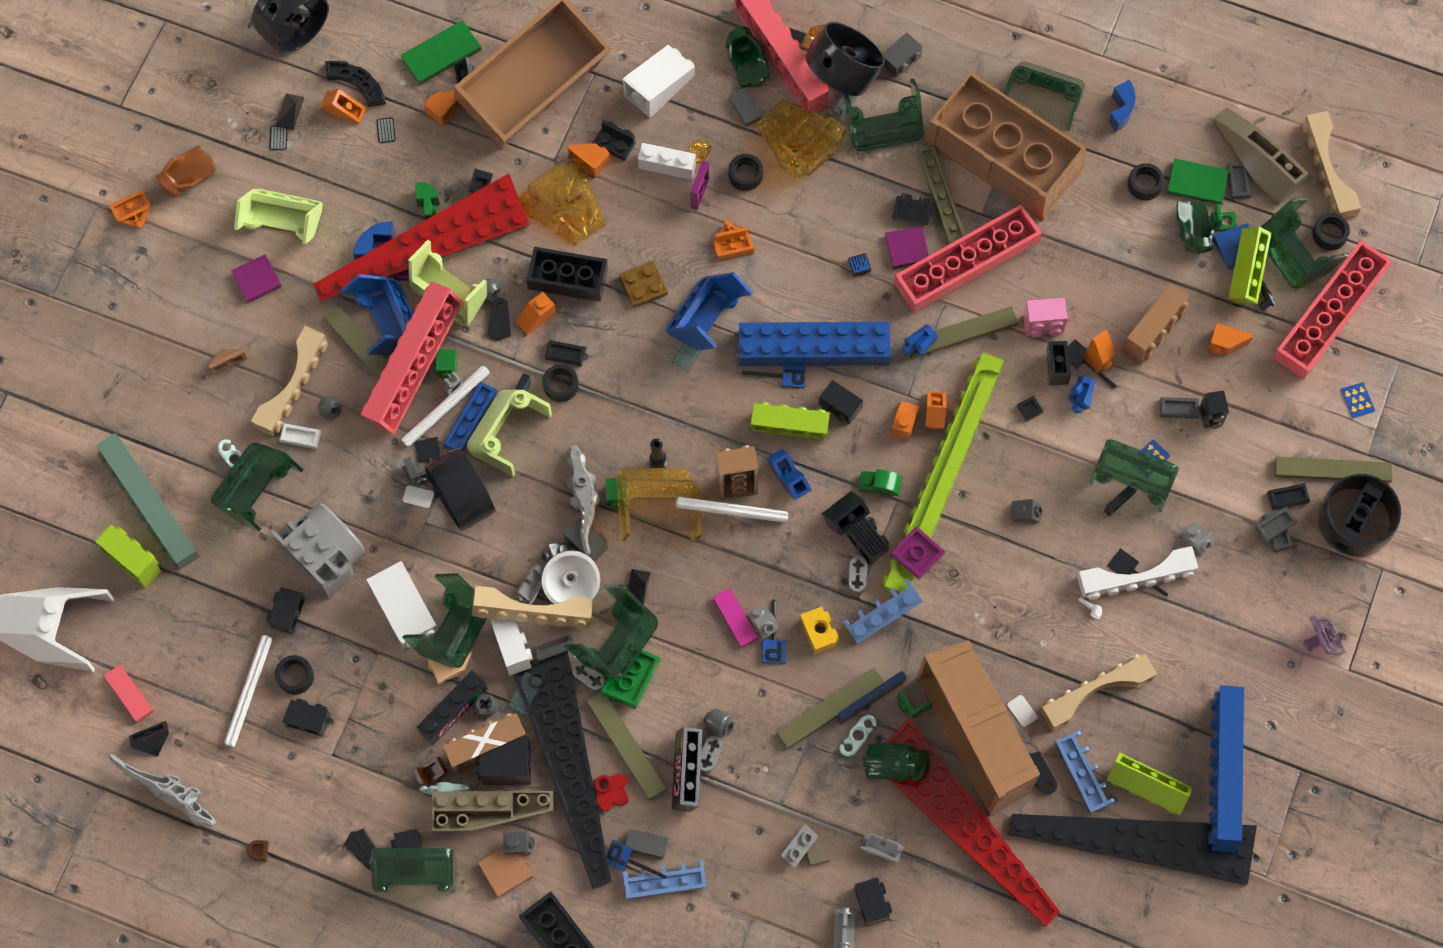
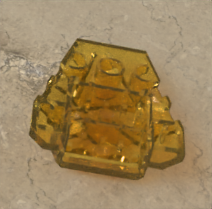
M783 100L756 123L781 167L795 178L802 177L803 175L810 176L837 151V144L842 141L847 132V128L834 118L818 116V113L812 111V113L804 111L803 107Z
M577 160L569 161L566 164L563 162L559 163L528 185V190L519 197L524 212L530 218H535L542 222L543 226L553 229L557 235L575 246L605 226L588 174Z

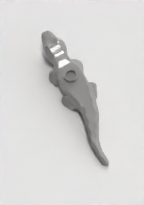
M573 445L570 446L567 457L572 474L566 480V485L573 493L570 504L575 510L581 511V540L585 553L590 555L588 535L595 515V506L599 505L601 495L594 490L595 475L586 471L585 455L578 446Z
M110 754L109 759L126 776H130L134 782H140L141 786L149 788L150 792H153L157 798H160L169 807L181 810L195 826L205 824L212 827L216 824L215 819L205 808H201L196 802L197 798L200 797V790L193 787H184L180 784L179 777L170 774L164 778L140 771Z

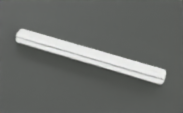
M481 366L402 438L404 445L410 447L474 389L480 381L486 378L490 373L485 366Z
M678 497L676 500V507L681 509L783 523L788 520V512L685 497Z
M261 636L224 744L234 747L236 745L272 642L269 636Z

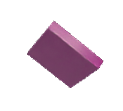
M702 160L690 192L691 208L695 210L699 209L709 182V163Z
M922 226L886 232L885 236L893 269L911 266L929 256Z
M265 254L232 270L248 303L282 287Z
M916 526L890 553V556L916 579L920 580L945 554V551Z

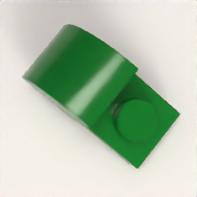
M415 182L418 207H424V216L427 220L437 214L436 206L440 205L439 197L435 188L430 184Z
M876 469V472L861 471L858 490L860 492H878L880 495L899 496L902 478L894 472L883 469Z

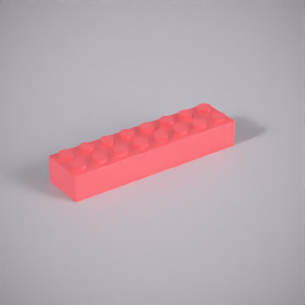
M734 0L735 10L745 25L751 30L754 38L758 40L764 53L808 118L827 109L829 100L828 85L822 82L810 69L806 62V54L802 53L798 41L793 40L789 28L782 24V19L779 13H775L772 9L770 0Z
M1021 204L897 273L894 284L913 313L1040 243L1042 232Z
M1360 240L1276 350L1273 359L1302 379H1305L1386 273L1392 260Z
M433 281L425 288L420 303L416 305L412 318L407 322L406 329L398 340V345L390 355L385 369L381 372L378 383L372 389L368 402L363 406L361 415L375 427L394 435L463 304V301L450 288Z

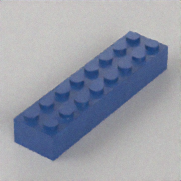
M890 322L739 323V366L890 365Z
M1220 685L1218 691L1214 692V698L1211 700V710H1214V715L1211 717L1210 728L1214 729L1213 736L1210 738V748H1213V755H1210V767H1213V771L1210 774L1209 785L1213 786L1212 793L1209 795V805H1212V812L1209 813V824L1212 825V828L1208 835V844H1212L1211 851L1236 853L1242 842L1244 687Z

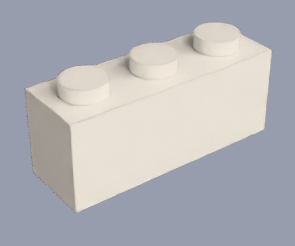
M642 143L638 156L639 169L692 180L696 167V154Z
M490 618L509 676L532 668L530 660H533L530 649H525L524 644H527L524 632L520 633L518 629L521 628V623L512 620Z

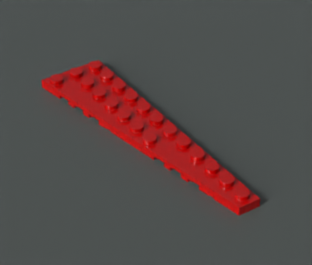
M506 174L315 282L313 286L319 301L322 302L341 295L340 290L358 274L390 277L409 270V259L427 240L431 241V252L437 253L442 258L529 226L530 224L510 174Z
M909 718L885 743H900L913 746L916 749L927 750L931 758L929 772L919 781L912 779L905 782L887 780L1041 924L1047 927L1060 913L1059 909L1045 891L1040 888L1038 882L1026 870L1024 864L1012 852L1010 846L1001 838L999 832L967 791L963 789L960 782L951 774L949 768L941 761L935 750L930 747L924 736Z

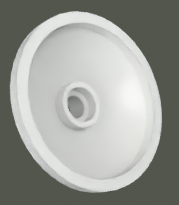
M565 551L552 557L545 565L542 573V587L548 599L554 604L566 601L571 597L593 599L600 587V573L595 562L586 554L578 551ZM572 574L574 575V578L572 580H568L567 575Z

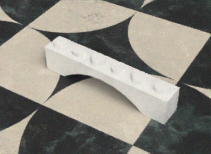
M1190 546L1173 550L1160 565L1139 574H1116L1097 567L1080 571L1077 579L1082 597L1094 600L1104 594H1108V596L1116 595L1121 590L1134 591L1143 585L1151 587L1161 581L1169 583L1179 577L1184 579L1193 577L1198 570V564L1193 548Z

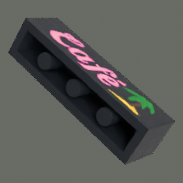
M471 670L416 727L418 732L430 744L434 745L473 705L475 698L488 690L486 683Z
M683 726L676 732L672 810L691 812L699 807L702 729Z

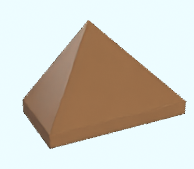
M221 349L208 366L212 374L215 375L247 360L243 349Z

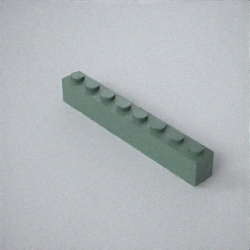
M114 433L96 446L100 450L97 452L102 462H108L110 466L107 469L112 477H118L119 481L117 484L121 490H127L129 493L127 499L132 506L137 505L139 508L137 514L141 520L148 521L150 524L147 526L152 536H158L160 540L156 542L162 551H168L170 555L167 558L173 566L177 564L179 569H182L200 556L118 435Z

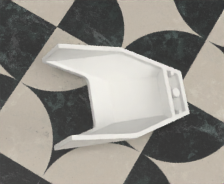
M63 587L0 595V641L37 662L94 672L95 668L87 659L57 643L55 636L64 604L67 600L87 597L113 602L114 598L107 589Z

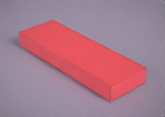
M121 664L104 675L137 723L153 712Z

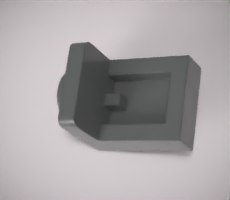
M411 457L403 459L405 464L402 467L405 477H410L413 486L416 484L423 485L429 480L425 470L416 473Z
M1034 499L1012 501L1011 520L1014 522L1033 520L1035 523H1040L1043 510L1038 502Z
M569 542L548 544L541 551L542 562L546 565L555 555L565 551H572Z
M529 832L503 833L504 854H532L535 841Z

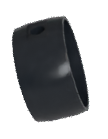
M258 0L253 9L251 21L258 34L273 48L281 53H291L309 43L321 30L328 17L329 4L327 0Z
M838 22L827 23L819 31L806 53V62L817 77L835 90L851 96L863 95L874 83L885 63L882 52L868 37L858 30Z
M457 447L449 450L447 454L436 460L433 459L424 466L439 499L460 531L471 528L475 523L484 518L487 519L495 512V507L483 482L461 448Z
M1368 474L1350 475L1336 482L1323 498L1318 514L1319 528L1326 542L1338 552L1353 557L1368 556L1384 548L1395 535L1401 520V504L1392 487L1382 479ZM1346 489L1362 490L1342 528L1338 531L1329 515L1328 504L1330 497ZM1380 500L1389 514V534L1375 542H1358L1362 531ZM1355 513H1361L1363 518H1358Z

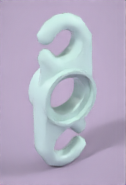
M227 439L220 441L217 445L218 453L237 475L240 473V469L246 468L248 473L246 475H239V479L246 480L250 478L252 467L242 453L236 450L234 445H230L228 451H223L222 446L224 444H231V441ZM238 455L240 462L232 464L229 461L230 457Z
M866 715L861 717L851 729L848 738L844 740V744L852 745V750L850 752L845 751L844 745L841 744L839 746L841 754L847 757L856 754L866 742L869 733L873 731L872 727H865L864 722L870 720L873 727L877 726V721L873 716ZM855 731H861L864 734V738L857 741L852 735Z
M441 782L437 783L436 786L420 787V792L432 795V791H470V787L464 784Z

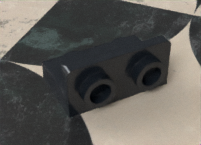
M603 120L601 123L602 128L593 144L596 143L600 147H605L611 155L626 161L636 144L635 135L629 130L618 128L613 122Z
M901 193V196L896 197L892 218L928 226L933 203H930V199L920 197L919 200L912 199V195Z

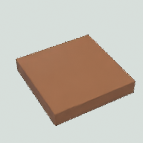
M503 848L478 862L498 898L533 877L520 853L504 854Z

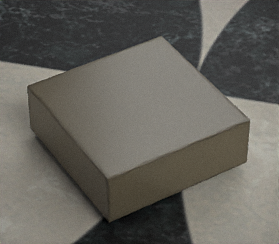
M825 841L813 843L807 851L810 866L830 861Z

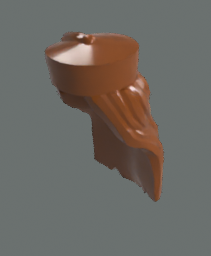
M196 145L189 151L171 158L164 166L163 171L155 177L162 190L172 197H177L181 194L180 191L187 190L207 179L216 171V167L209 154H206L199 145Z

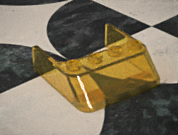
M622 468L618 472L617 491L621 541H626L630 535L628 506L631 500L677 499L678 497L699 499L697 484L689 471L670 468ZM690 510L692 542H697L702 536L700 511Z

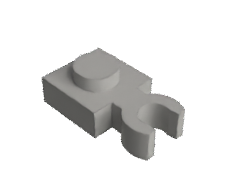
M454 371L451 373V377L444 379L443 389L447 396L463 383L462 378Z

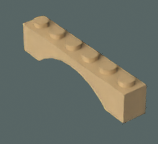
M1325 111L1307 115L1302 128L1303 132L1307 133L1308 147L1313 151V161L1315 166H1318L1319 179L1325 187V197L1329 198L1330 212L1341 215L1345 219L1356 217L1361 210L1357 194L1338 177L1330 162L1328 142L1333 124L1329 112Z
M304 326L296 341L298 360L292 379L276 397L261 404L251 420L253 428L272 437L282 429L285 416H289L291 413L293 402L300 397L302 386L309 381L311 370L316 368L320 354L324 353L328 346L325 334L307 326Z
M475 586L472 616L512 620L520 623L531 622L539 625L567 626L577 629H589L592 615L591 598L571 597L566 601L552 605H529L510 599L496 588Z
M1137 654L1131 657L1128 663L1124 665L1120 663L1114 666L1111 672L1098 674L1094 677L1095 680L1090 683L1085 681L1077 686L1078 689L1072 692L1071 690L1063 692L1059 699L1055 701L1050 699L1044 702L1040 712L1051 732L1069 724L1078 706L1093 693L1115 686L1139 688L1154 680L1157 673L1146 654L1142 656Z

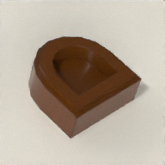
M255 840L251 842L247 848L248 856L254 861L267 862L269 841Z

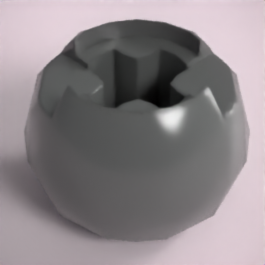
M484 279L487 281V297L484 301L492 302L499 297L500 285L494 279Z
M325 396L319 402L318 411L326 419L337 418L341 414L342 403L335 396Z
M481 694L473 702V711L481 718H489L497 711V701L490 694ZM481 704H488L489 708H482Z

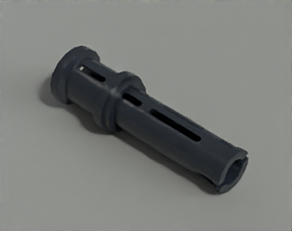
M653 439L650 442V468L652 471L660 473L667 467L666 454L663 452L662 441H659L660 439Z

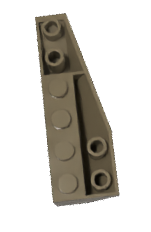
M1227 107L1213 118V121L1233 152L1245 166L1252 181L1276 204L1279 205L1305 183L1309 173L1276 142L1249 121Z
M432 791V832H472L552 812L553 791Z

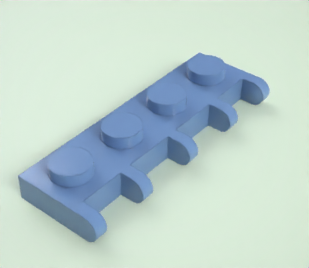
M909 579L905 580L908 588L899 594L896 593L894 588L890 591L894 597L881 605L878 599L874 600L878 608L864 615L862 610L857 611L861 619L852 625L846 619L843 621L857 644L923 602Z
M1080 731L1056 740L1055 745L1089 813L1092 814L1114 804L1115 800L1113 798L1107 801L1102 791L1103 788L1107 787L1106 782L1098 783L1093 771L1098 769V766L1095 764L1090 767L1084 756V753L1088 752L1089 748L1088 746L1080 748L1076 737L1082 734Z
M699 860V868L686 869L685 862L681 863L682 870L666 872L665 865L661 866L662 874L667 876L666 879L655 874L646 875L644 869H641L642 876L628 878L627 871H623L626 899L630 900L707 888L703 860Z

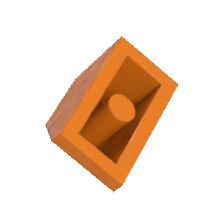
M340 89L327 91L320 106L334 117L357 124L361 122L366 107Z
M455 90L436 92L425 102L426 114L441 125H444L461 106L454 98Z
M596 143L576 144L567 147L568 156L594 177L610 163V153L603 146H598Z
M541 292L528 302L515 323L528 336L556 314L555 304L544 292Z
M1216 323L1208 350L1216 355L1226 356L1249 345L1253 334Z
M1106 329L1092 339L1083 356V359L1097 373L1111 368L1114 364L1112 361L1116 356Z
M927 391L925 427L933 430L944 429L946 392Z
M904 401L901 402L892 426L891 436L906 441L910 440L920 406Z

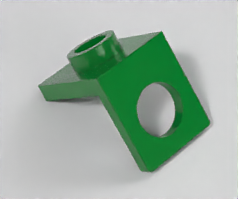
M1216 204L1214 211L1211 212V223H1214L1215 231H1224L1237 227L1235 212L1221 213L1220 204ZM1229 217L1232 220V224L1229 226L1223 225L1222 218Z
M903 691L898 692L899 706L903 713L907 712L911 719L932 707V701H929L914 710Z

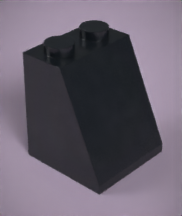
M523 736L480 756V763H476V775H478V779H481L483 785H531V743L528 736Z

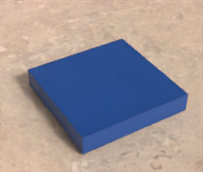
M1248 223L1213 235L1214 242L1227 269L1235 267L1241 232L1243 228H1250Z

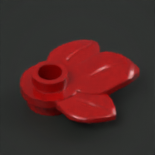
M615 774L611 777L601 775L595 779L596 801L602 810L609 812L613 804L624 805L629 802L628 794L624 789L629 780L621 774ZM606 783L608 786L607 788L602 789L600 787V784Z

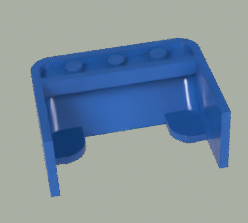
M735 272L703 277L697 282L667 325L666 331L671 337L695 350L715 349L717 345L707 334L723 309L734 308L738 304L740 297L750 296L753 292Z
M358 274L340 290V293L354 295L357 304L360 307L369 308L374 316L382 338L378 339L366 351L367 354L391 355L398 345L399 338L406 329L407 322L413 316L412 309L400 283L396 279Z

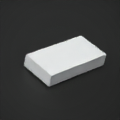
M283 423L279 442L317 450L321 430Z

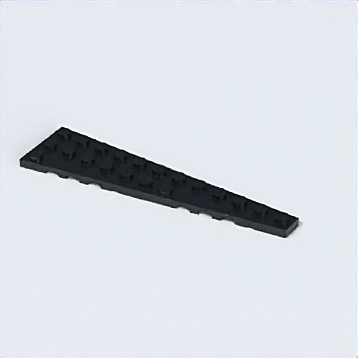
M567 650L540 661L530 662L532 668L516 673L514 677L593 889L612 883Z
M1012 814L1008 835L1247 885L1257 825H1242V842L1236 853L1211 851L1212 844H1208V835L1211 832L1212 825L1197 822Z

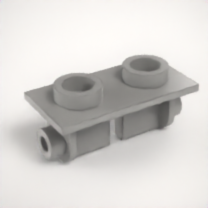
M838 92L828 114L845 120L857 96Z
M535 565L531 567L525 577L530 583L522 582L516 591L517 595L515 598L520 603L531 605L536 600L537 594L542 588L543 571L540 566Z
M803 824L781 853V860L785 863L788 862L795 868L818 838V835L806 824Z
M872 832L870 834L865 833L860 847L861 850L868 854L882 857L890 862H899L904 846L900 845L901 843L887 838L886 844H883L882 836Z
M850 908L835 909L833 948H854L855 910H850Z

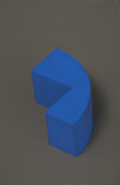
M1130 79L1114 87L1112 97L1120 108L1111 112L1109 122L1116 132L1128 123L1135 105V89Z
M393 221L378 223L363 232L354 246V259L356 260L374 250L375 242H388L395 236Z
M784 449L766 458L780 483L795 500L812 491L805 475L795 468L788 452Z

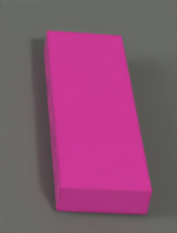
M730 588L713 597L741 648L758 640L757 634Z

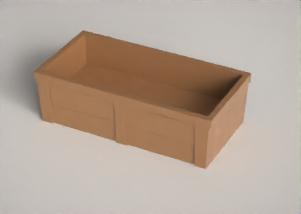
M555 0L454 86V98L502 149L511 138L547 107H551L562 94L592 68H596L612 48L568 0Z
M972 71L930 120L927 134L923 139L929 145H935L938 151L1019 205L1022 204L1025 209L1041 220L1046 218L1086 166L1085 145L1076 142L1032 113L1027 107L1018 104L979 78Z
M966 640L933 654L931 652L924 655L916 678L928 701H932V709L986 813L991 817L998 810L1028 795L1038 780L1040 773L970 641Z

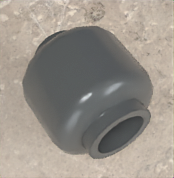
M718 708L707 712L704 717L706 731L719 738L725 735L728 736L734 728L732 716Z

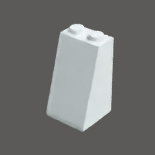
M667 45L623 78L624 97L651 118L695 76V65L691 60H686L682 57L676 48L673 49Z
M402 561L366 579L403 649L413 648L418 644V641L424 638L429 639L436 634L435 632L438 631L437 626Z

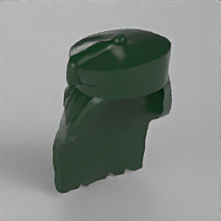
M738 27L731 31L726 39V48L729 49L728 58L734 67L740 86H760L762 82L770 77L762 46L753 37L748 27Z
M1191 201L1177 202L1176 219L1180 227L1181 239L1185 242V252L1200 254L1213 250L1212 238L1215 228L1208 221L1207 205Z
M900 743L869 744L867 746L868 750L865 752L866 755L863 756V766L865 767L867 778L877 780L889 779L905 782L912 779L919 781L928 774L931 763L930 754L927 750L916 749L913 746Z

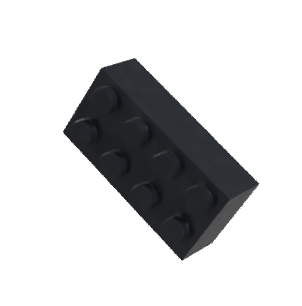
M534 247L526 279L527 288L529 290L601 302L608 272V261L604 258Z
M552 891L519 915L520 921L541 948H594Z

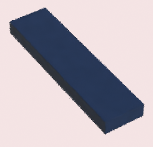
M900 671L840 711L837 718L840 724H843L906 682L907 676L905 673Z

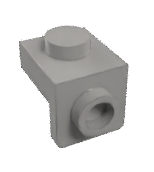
M1196 522L1181 533L1185 541L1196 547L1197 553L1200 556L1214 546L1211 532Z
M764 605L755 608L747 614L749 621L758 629L763 639L779 630L773 614Z

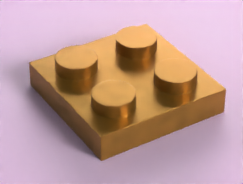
M654 260L619 274L633 308L668 295Z

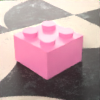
M1065 298L1027 301L1023 315L1026 336L1036 338L1042 335L1058 336L1064 333L1068 319Z

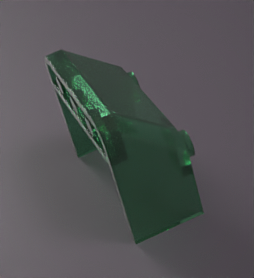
M1027 61L1019 62L1012 70L1003 94L1009 97L1014 82L1018 84L1027 82L1063 94L1067 100L1075 102L1066 129L1070 131L1085 92V83L1078 78Z
M914 78L910 79L912 96L902 98L898 104L899 112L864 118L862 110L856 106L852 107L848 95L842 93L847 128L851 144L856 151H866L915 142L923 137L924 126L920 89Z
M1307 197L1291 199L1261 226V228L1271 233L1268 255L1289 285L1294 289L1303 288L1329 274L1349 256L1347 253L1332 255L1329 258L1321 256L1314 260L1295 234V231L1301 225V218L1296 211L1309 200Z
M1108 439L1102 449L1089 484L1093 485L1095 480L1101 484L1111 482V479L1147 493L1150 503L1159 506L1158 511L1162 512L1178 474L1179 467L1169 461L1116 440Z
M258 442L251 443L211 497V503L243 526L260 532L262 528L254 522L256 511L251 508L272 478H284L290 469L301 473L304 469L283 451Z
M458 573L436 574L435 578L446 588L442 601L449 610L434 640L425 634L403 635L402 638L421 656L450 668H460L464 664L487 618L472 616L474 589Z
M622 584L605 585L604 589L617 600L612 607V615L619 623L599 652L595 648H587L583 644H566L564 647L584 666L611 679H623L657 629L658 620Z
M371 849V873L374 892H386L392 885H433L440 892H448L450 889L451 892H456L457 860L453 849Z

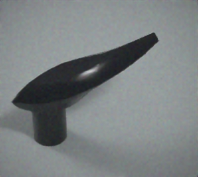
M1262 280L1261 289L1266 300L1260 303L1259 307L1265 310L1270 305L1275 306V300Z

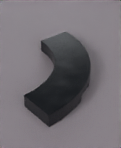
M325 61L328 80H341L357 87L365 96L368 107L386 104L379 83L365 69L344 61Z

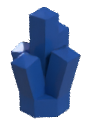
M927 324L905 339L906 345L901 348L902 353L909 355L915 350L917 355H923L938 339L935 330Z
M1078 376L1076 384L1071 389L1072 392L1068 399L1073 403L1071 410L1075 414L1081 413L1082 408L1086 410L1091 406L1092 392L1096 382L1090 377Z

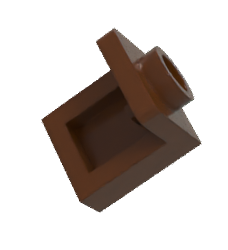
M440 756L434 757L421 767L412 769L416 782L421 786H431L449 774Z

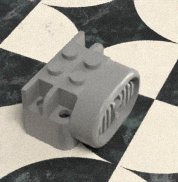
M318 503L304 516H297L291 522L287 520L285 522L286 526L279 533H276L274 530L270 532L277 546L330 599L351 580L354 575L352 565L365 554V548L353 532L327 506Z

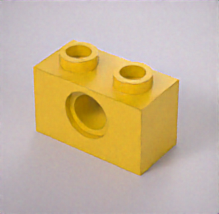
M819 607L800 615V622L814 655L837 646L839 637L835 628L832 629L829 624L831 618L828 611L824 612L823 607ZM823 627L826 631L824 633H817L815 629Z

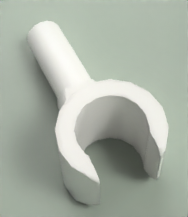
M1080 597L1078 601L1091 609L1090 616L1100 619L1102 615L1101 606L1093 605Z

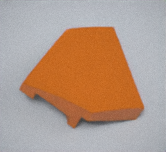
M143 189L109 205L118 223L141 229L151 209Z
M729 220L725 221L724 227L714 236L715 241L713 243L718 261L754 253V247L750 234L747 233V228H739Z

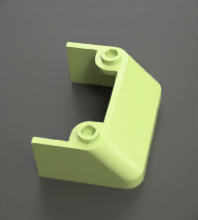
M252 189L237 200L234 230H238L242 226L255 230L257 227L265 225L294 231L296 236L302 240V244H307L315 236L323 203L262 189Z
M427 240L409 259L410 287L421 297H423L424 290L431 281L450 288L463 301L454 321L463 327H467L473 321L487 297V281L483 280L480 284H472L471 286L465 284L443 268L442 258L437 253L431 252V241Z
M524 390L500 391L468 440L467 448L469 453L514 477L513 464L497 456L501 449V444L495 436L513 407L523 409L528 406L550 418L552 416L550 404Z

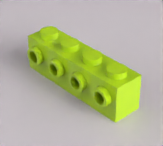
M1261 227L1243 228L1241 232L1228 297L1229 300L1239 305L1258 304L1271 233Z
M766 402L754 403L751 431L827 440L830 412H826L823 409L807 410L805 407L790 408L783 404L773 406Z
M1120 752L1107 778V781L1111 782L1114 786L1122 787L1131 794L1145 798L1150 803L1157 804L1170 813L1181 815L1193 787Z

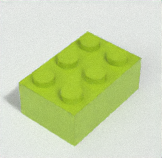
M111 524L95 541L107 557L145 589L162 572L158 567L160 563L155 559L156 557L148 550L145 551L141 548L140 543L134 538L130 539L121 527L116 529Z

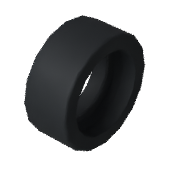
M741 154L733 158L729 164L728 171L731 184L742 191H749L759 186L763 179V165L761 161L751 154ZM750 164L756 168L757 174L751 180H741L736 177L735 169L739 165Z
M1142 163L1135 166L1131 170L1128 179L1130 193L1140 200L1156 198L1164 184L1162 171L1150 163ZM1139 174L1152 175L1156 179V187L1151 190L1141 189L1136 185L1135 178Z
M1336 213L1322 215L1316 221L1312 230L1315 243L1322 249L1333 251L1340 249L1346 243L1350 234V226L1347 220ZM1326 223L1337 225L1342 232L1341 238L1338 240L1326 239L1320 232L1321 226Z
M556 364L545 371L543 389L546 396L556 402L571 400L579 389L578 376L575 370L564 364ZM557 374H565L571 378L572 385L568 391L557 393L550 388L551 378Z
M298 655L287 656L277 664L275 679L279 687L286 693L292 695L301 694L312 685L314 671L304 657ZM292 664H299L306 671L305 680L297 686L288 685L283 679L284 670Z

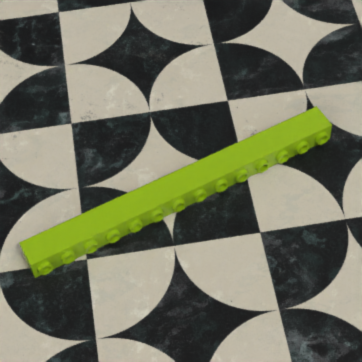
M984 352L981 358H976L973 366L975 372L974 374L970 373L966 382L969 385L967 391L963 390L959 399L962 403L960 407L956 406L952 416L955 417L954 422L949 423L946 430L948 436L946 440L942 439L939 446L941 453L939 457L935 456L932 467H934L933 472H928L925 480L927 486L925 490L921 489L918 496L920 503L918 507L914 506L911 517H913L911 524L907 523L903 533L906 536L917 526L928 537H932L999 377L1004 360ZM892 558L889 565L892 568L891 572L885 575L882 585H885L884 592L893 595L890 591L893 588L897 594L907 589L908 586L905 580L909 579L913 583L915 578Z

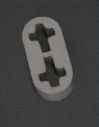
M858 556L850 561L848 587L853 594H861L866 588L867 562L864 558ZM856 562H860V566H864L860 568V573H856ZM856 578H859V584H861L859 589L852 585L855 584Z
M577 662L573 665L572 675L578 682L593 692L601 691L605 683L602 674L584 662ZM584 668L585 674H587V676L583 674L577 675L576 669ZM590 678H593L594 680H598L599 678L601 685H595L594 687L593 681L590 680Z
M717 736L709 737L703 746L701 761L705 762L709 756V764L711 766L703 768V763H701L700 771L702 773H710L714 770L723 750V742ZM716 741L719 748H715L713 753H710L711 746L709 744H713Z

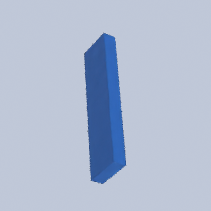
M480 381L443 444L445 448L452 450L459 447L462 451L464 450L468 440L497 394V389Z

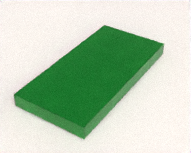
M462 20L401 54V58L420 85L451 68L465 57L468 58L482 49Z

